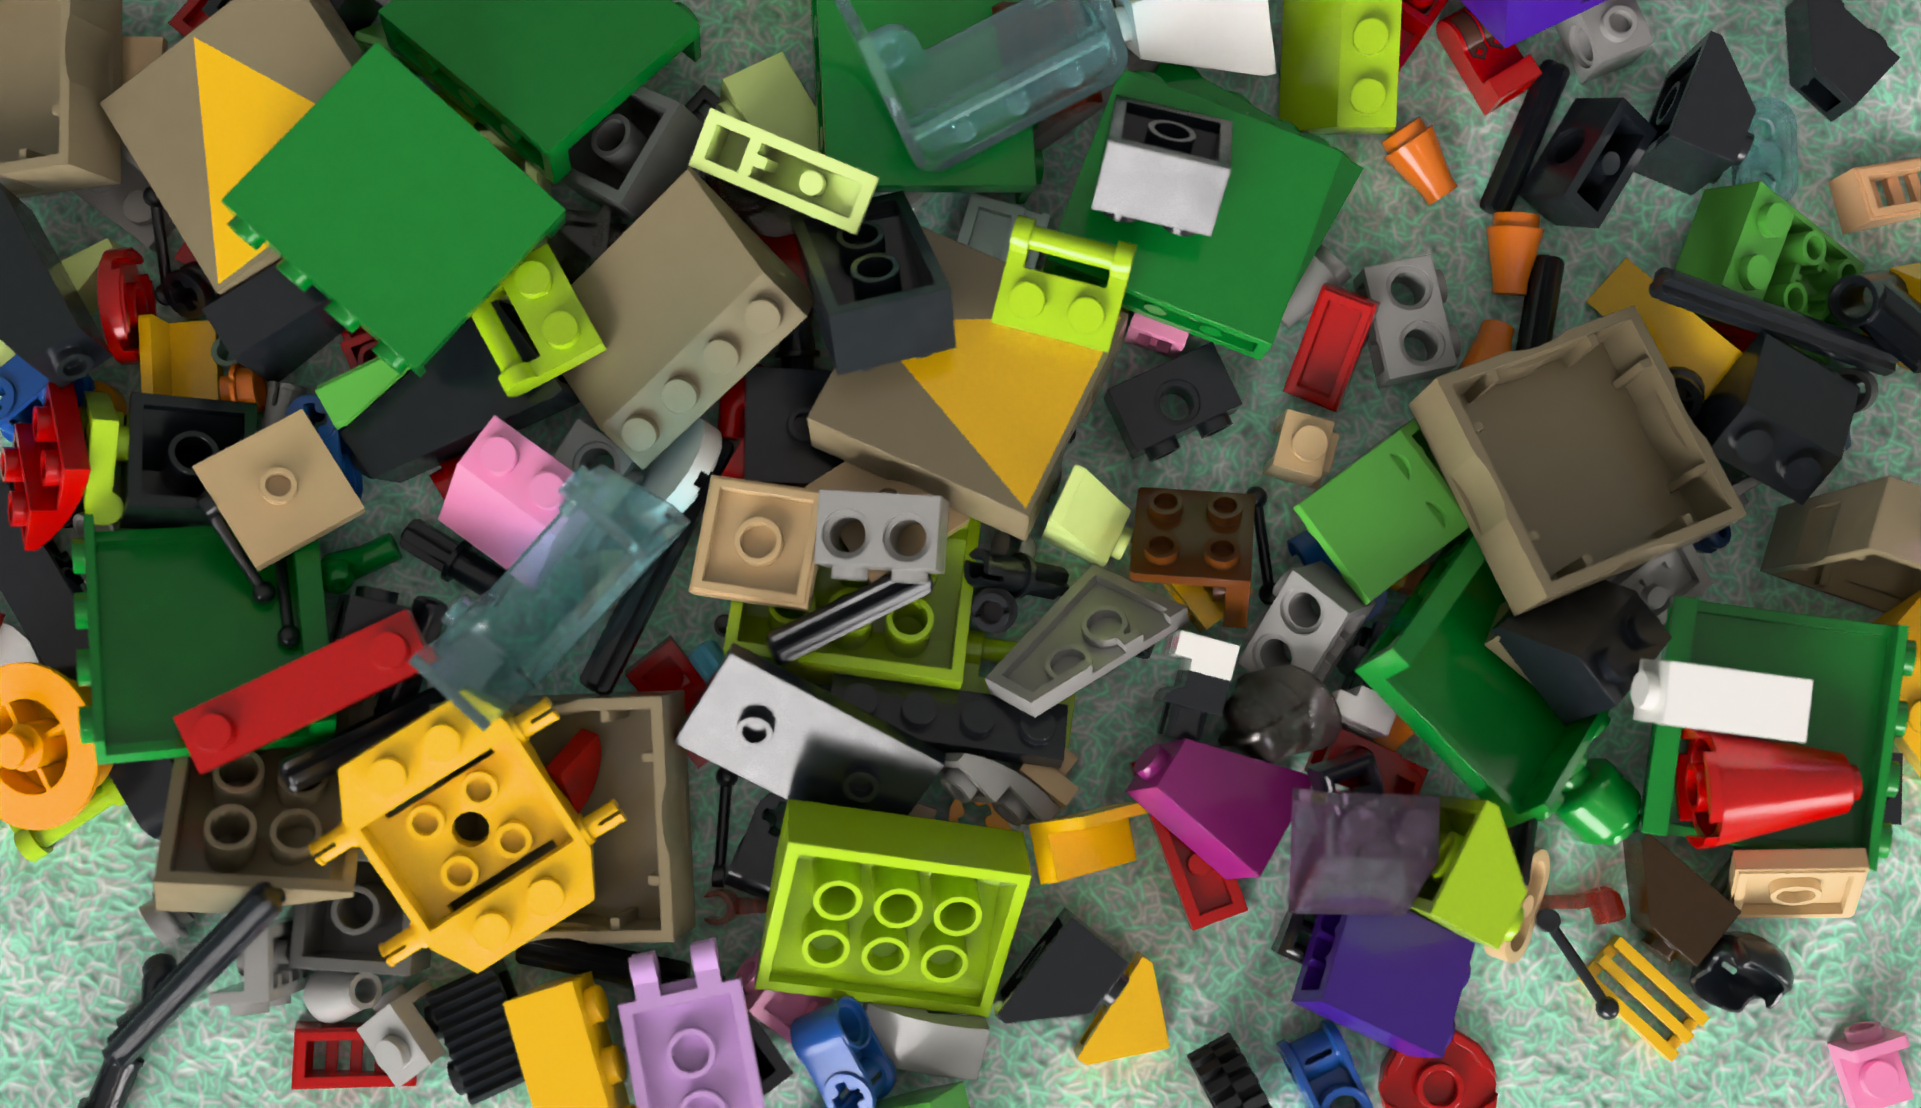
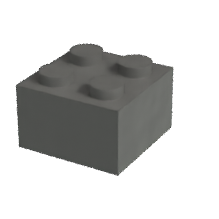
M641 86L568 149L572 170L561 181L585 199L635 222L691 167L689 163L704 123L682 103ZM691 167L697 173L698 169Z
M360 846L354 897L296 904L294 907L289 968L411 976L430 967L432 950L429 947L426 949L422 947L398 962L394 967L386 963L388 955L384 958L379 951V944L386 942L410 927L411 920Z

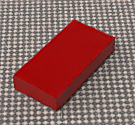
M1324 283L1282 392L1337 412L1340 409L1381 302L1336 285Z

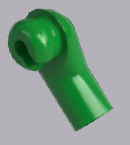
M387 533L363 545L324 555L321 559L323 589L332 594L344 593L353 586L355 580L402 559L403 556L394 536L391 533Z

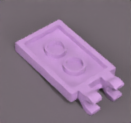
M716 937L694 941L689 945L695 977L661 984V972L656 950L631 955L632 957H629L628 961L636 999L620 1002L618 1009L636 1107L766 1108L742 978L740 976L723 980Z

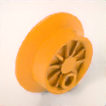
M17 662L0 667V819L12 826L26 830L51 829L75 818L90 802L96 788L104 782L114 763L97 765L94 743L81 744L79 706L92 705L91 688L79 686L78 681L69 679L56 669L40 663Z

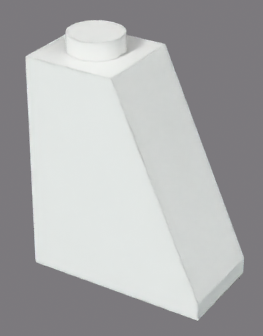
M1115 0L1116 8L1110 10V24L1115 39L1119 44L1123 43L1142 60L1259 76H1269L1277 73L1268 0Z
M1640 658L1639 672L1634 676L1631 685V700L1635 706L1633 720L1806 743L1813 680Z

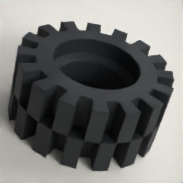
M1229 1032L1187 1054L1192 1069L1213 1108H1272L1255 1073L1251 1070L1247 1059Z

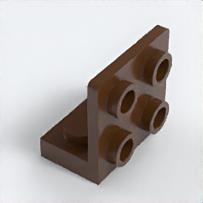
M1150 487L1139 488L1129 567L1130 580L1213 587V602L1224 603L1223 627L1247 629L1252 572L1255 494Z

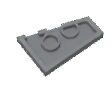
M1093 563L985 677L989 693L1027 714L1037 717L1188 624L1187 607Z

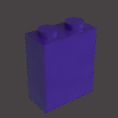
M1358 886L1325 889L1291 1002L1409 1057L1444 1058L1446 1047L1454 1036V1018L1460 996L1470 978V960L1475 943Z

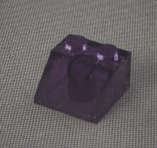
M1293 788L1288 912L1297 914L1406 916L1438 861L1440 796L1405 792Z

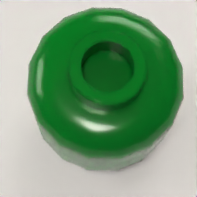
M1591 758L1588 759L1585 766L1577 774L1569 779L1562 791L1565 800L1559 809L1554 812L1583 843L1614 845L1625 840L1637 828L1640 822L1641 795L1609 760Z

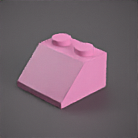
M494 415L458 462L438 520L528 586L535 589L605 494Z

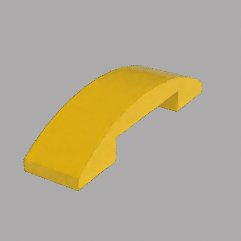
M1625 257L1586 302L1602 316L1635 305L1668 368L1686 367L1695 371L1702 378L1705 385L1704 400H1706L1743 352L1694 312L1651 297L1649 285L1653 279Z

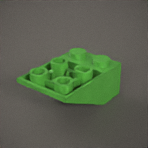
M1762 181L1704 190L1674 270L1843 328V325L1837 322L1830 313L1828 294L1832 286L1840 278L1863 273L1865 264ZM1701 315V316H1703V317H1705V318H1707V319H1710V320H1712V321H1715V322H1717V323L1730 325V324H1728V323H1725V322H1722V321H1719V320H1716V319H1713V318H1710V317ZM1790 345L1823 365H1829L1831 358Z
M1415 417L1383 438L1293 507L1304 522L1309 533L1318 541L1340 571L1344 581L1354 590L1364 605L1373 601L1469 528Z

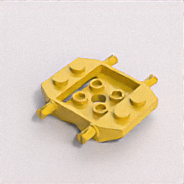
M460 691L343 763L338 768L342 820L338 827L317 840L311 841L308 847L313 856L332 843H335L320 852L315 859L320 865L324 866L328 861L352 846H360L411 920L410 927L386 942L379 944V951L384 958L388 955L386 963L389 966L394 967L398 962L420 948L426 949L429 947L450 960L479 973L595 899L593 843L597 842V837L621 822H625L627 818L622 808L619 809V804L614 798L583 817L581 813L578 814L567 797L549 777L536 750L529 741L531 735L555 720L560 719L559 713L554 707L534 720V718L552 707L553 703L547 696L516 716L514 712L511 713ZM490 748L494 751L489 756L392 816H389L387 813ZM465 812L482 814L489 824V834L484 839L478 841L463 839L455 829V819ZM553 839L557 845L556 848L455 911L449 903Z

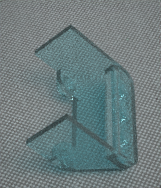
M834 0L862 63L906 150L917 167L929 172L948 169L1112 85L1123 74L1128 62L1127 47L1111 0H1021L924 51L916 35L908 27L901 24H887L867 33L849 0Z
M602 464L591 471L585 465L581 466L558 490V493L565 500L559 506L558 510L560 513L488 592L475 601L468 595L462 597L441 619V622L447 627L446 631L439 638L415 653L408 663L484 732L537 687L566 658L688 527L691 521L677 507Z

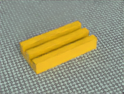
M1614 935L1587 966L1605 995L1614 998L1618 1002L1620 1007L1618 1016L1666 1060L1672 1062L1679 1054L1676 1049L1682 1042L1688 1044L1695 1036L1692 1033L1697 1025L1703 1026L1710 1018L1621 936ZM1618 953L1678 1007L1686 1017L1681 1022L1676 1019L1621 969L1612 958ZM1602 970L1672 1032L1666 1040L1597 978V975ZM1578 976L1577 979H1578L1582 984H1584V983L1582 982V980L1580 979V977Z

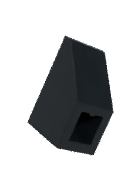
M1793 0L1785 8L1790 86L1830 122H1833L1854 107L1900 59L1888 47L1882 35L1864 26L1845 9L1842 0Z

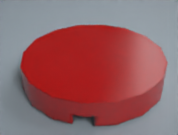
M132 247L111 248L104 251L99 262L97 278L98 307L104 336L114 359L122 365L140 364L138 316L153 314L157 317L153 282L149 279L148 274H139L136 265L143 264L144 259Z
M1456 1029L1451 1042L1446 1047L1444 1058L1409 1057L1390 1048L1381 1063L1378 1090L1383 1108H1496L1498 1093L1495 1092V1077L1497 1078L1493 1062L1479 1043Z

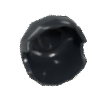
M1730 931L1723 934L1697 967L1693 966L1689 980L1693 992L1707 1003L1729 1012L1739 1013L1753 999H1763L1766 1007L1772 1009L1785 993H1788L1793 988L1794 974L1787 956L1778 946L1750 932ZM1725 961L1735 967L1737 972L1733 975L1722 967V962Z

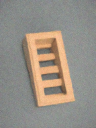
M1921 157L1855 167L1829 181L1842 234L1860 232L1921 217V183L1917 174L1921 172ZM1904 176L1911 201L1909 203H1906L1898 177ZM1879 181L1882 182L1888 206L1883 207L1876 186V182Z

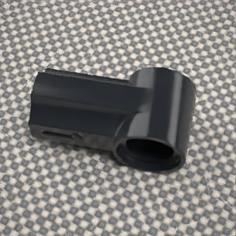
M1888 270L1852 274L1840 278L1832 286L1828 294V307L1834 319L1844 326L1859 327L1913 373H1921V303L1908 294L1904 280L1898 274ZM1866 287L1871 291L1873 297L1870 310L1865 305L1863 299Z

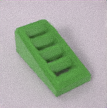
M376 357L318 385V389L315 392L332 423L339 430L351 424L412 370L407 367L400 375L381 358Z

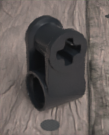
M772 792L760 800L754 810L747 832L742 838L731 862L725 885L768 901L776 850L781 829L775 826L777 817L770 813L769 810L777 809L783 802L787 803L788 800Z

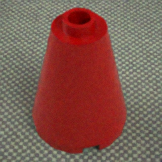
M1687 727L1681 731L1680 739L1690 740L1687 753H1678L1674 782L1675 796L1680 821L1693 822L1697 835H1686L1689 843L1696 849L1714 848L1846 814L1851 810L1853 801H1858L1861 797L1862 778L1859 768L1855 764H1850L1842 752L1741 734Z

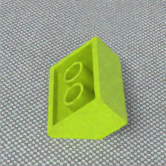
M1283 0L1278 119L1291 122L1301 133L1392 135L1396 128L1402 0Z
M1439 796L1387 899L1461 937L1496 950L1500 949L1503 941L1509 942L1512 940L1524 920L1525 909L1521 905L1527 895V891L1499 806L1487 800Z

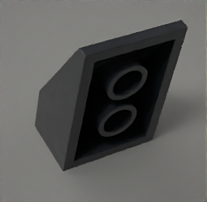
M903 190L872 197L858 235L804 213L789 215L790 226L821 332L837 375L855 371H868L876 366L911 358H924L933 353L956 348L951 287Z

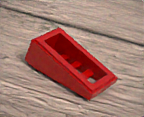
M296 1022L291 1090L396 1086L387 1073L378 1065L376 1059L374 1071H362L364 1040L357 1032V1029L364 1023ZM339 1040H351L350 1070H337ZM314 1041H326L325 1069H313ZM417 1075L402 1086H416Z

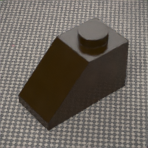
M1634 831L1623 840L1631 922L1645 933L1640 942L1653 955L1669 965L1676 960L1697 967L1742 911L1651 834Z

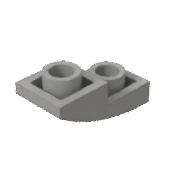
M967 753L945 754V765L939 772L943 776L940 780L941 785L951 796L963 803H992L995 811L1003 819L1016 826L1053 819L1061 809L1030 780L998 762Z
M864 1003L863 1008L868 1016L870 1025L886 1054L894 1063L895 1068L939 1077L978 1079L990 1033L985 1017L931 1014L924 1009Z

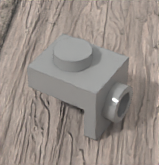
M428 979L409 991L400 983L383 994L379 1002L373 1007L377 1014L357 1029V1032L375 1056L378 1065L387 1073L397 1089L447 1053L414 1006L425 997L426 993L434 990Z

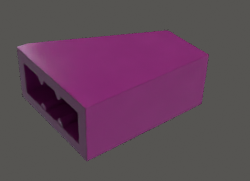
M1181 739L1149 746L1137 759L1134 765L1136 775L1125 792L1225 879H1239L1261 876L1312 785L1309 776L1305 773L1193 740Z

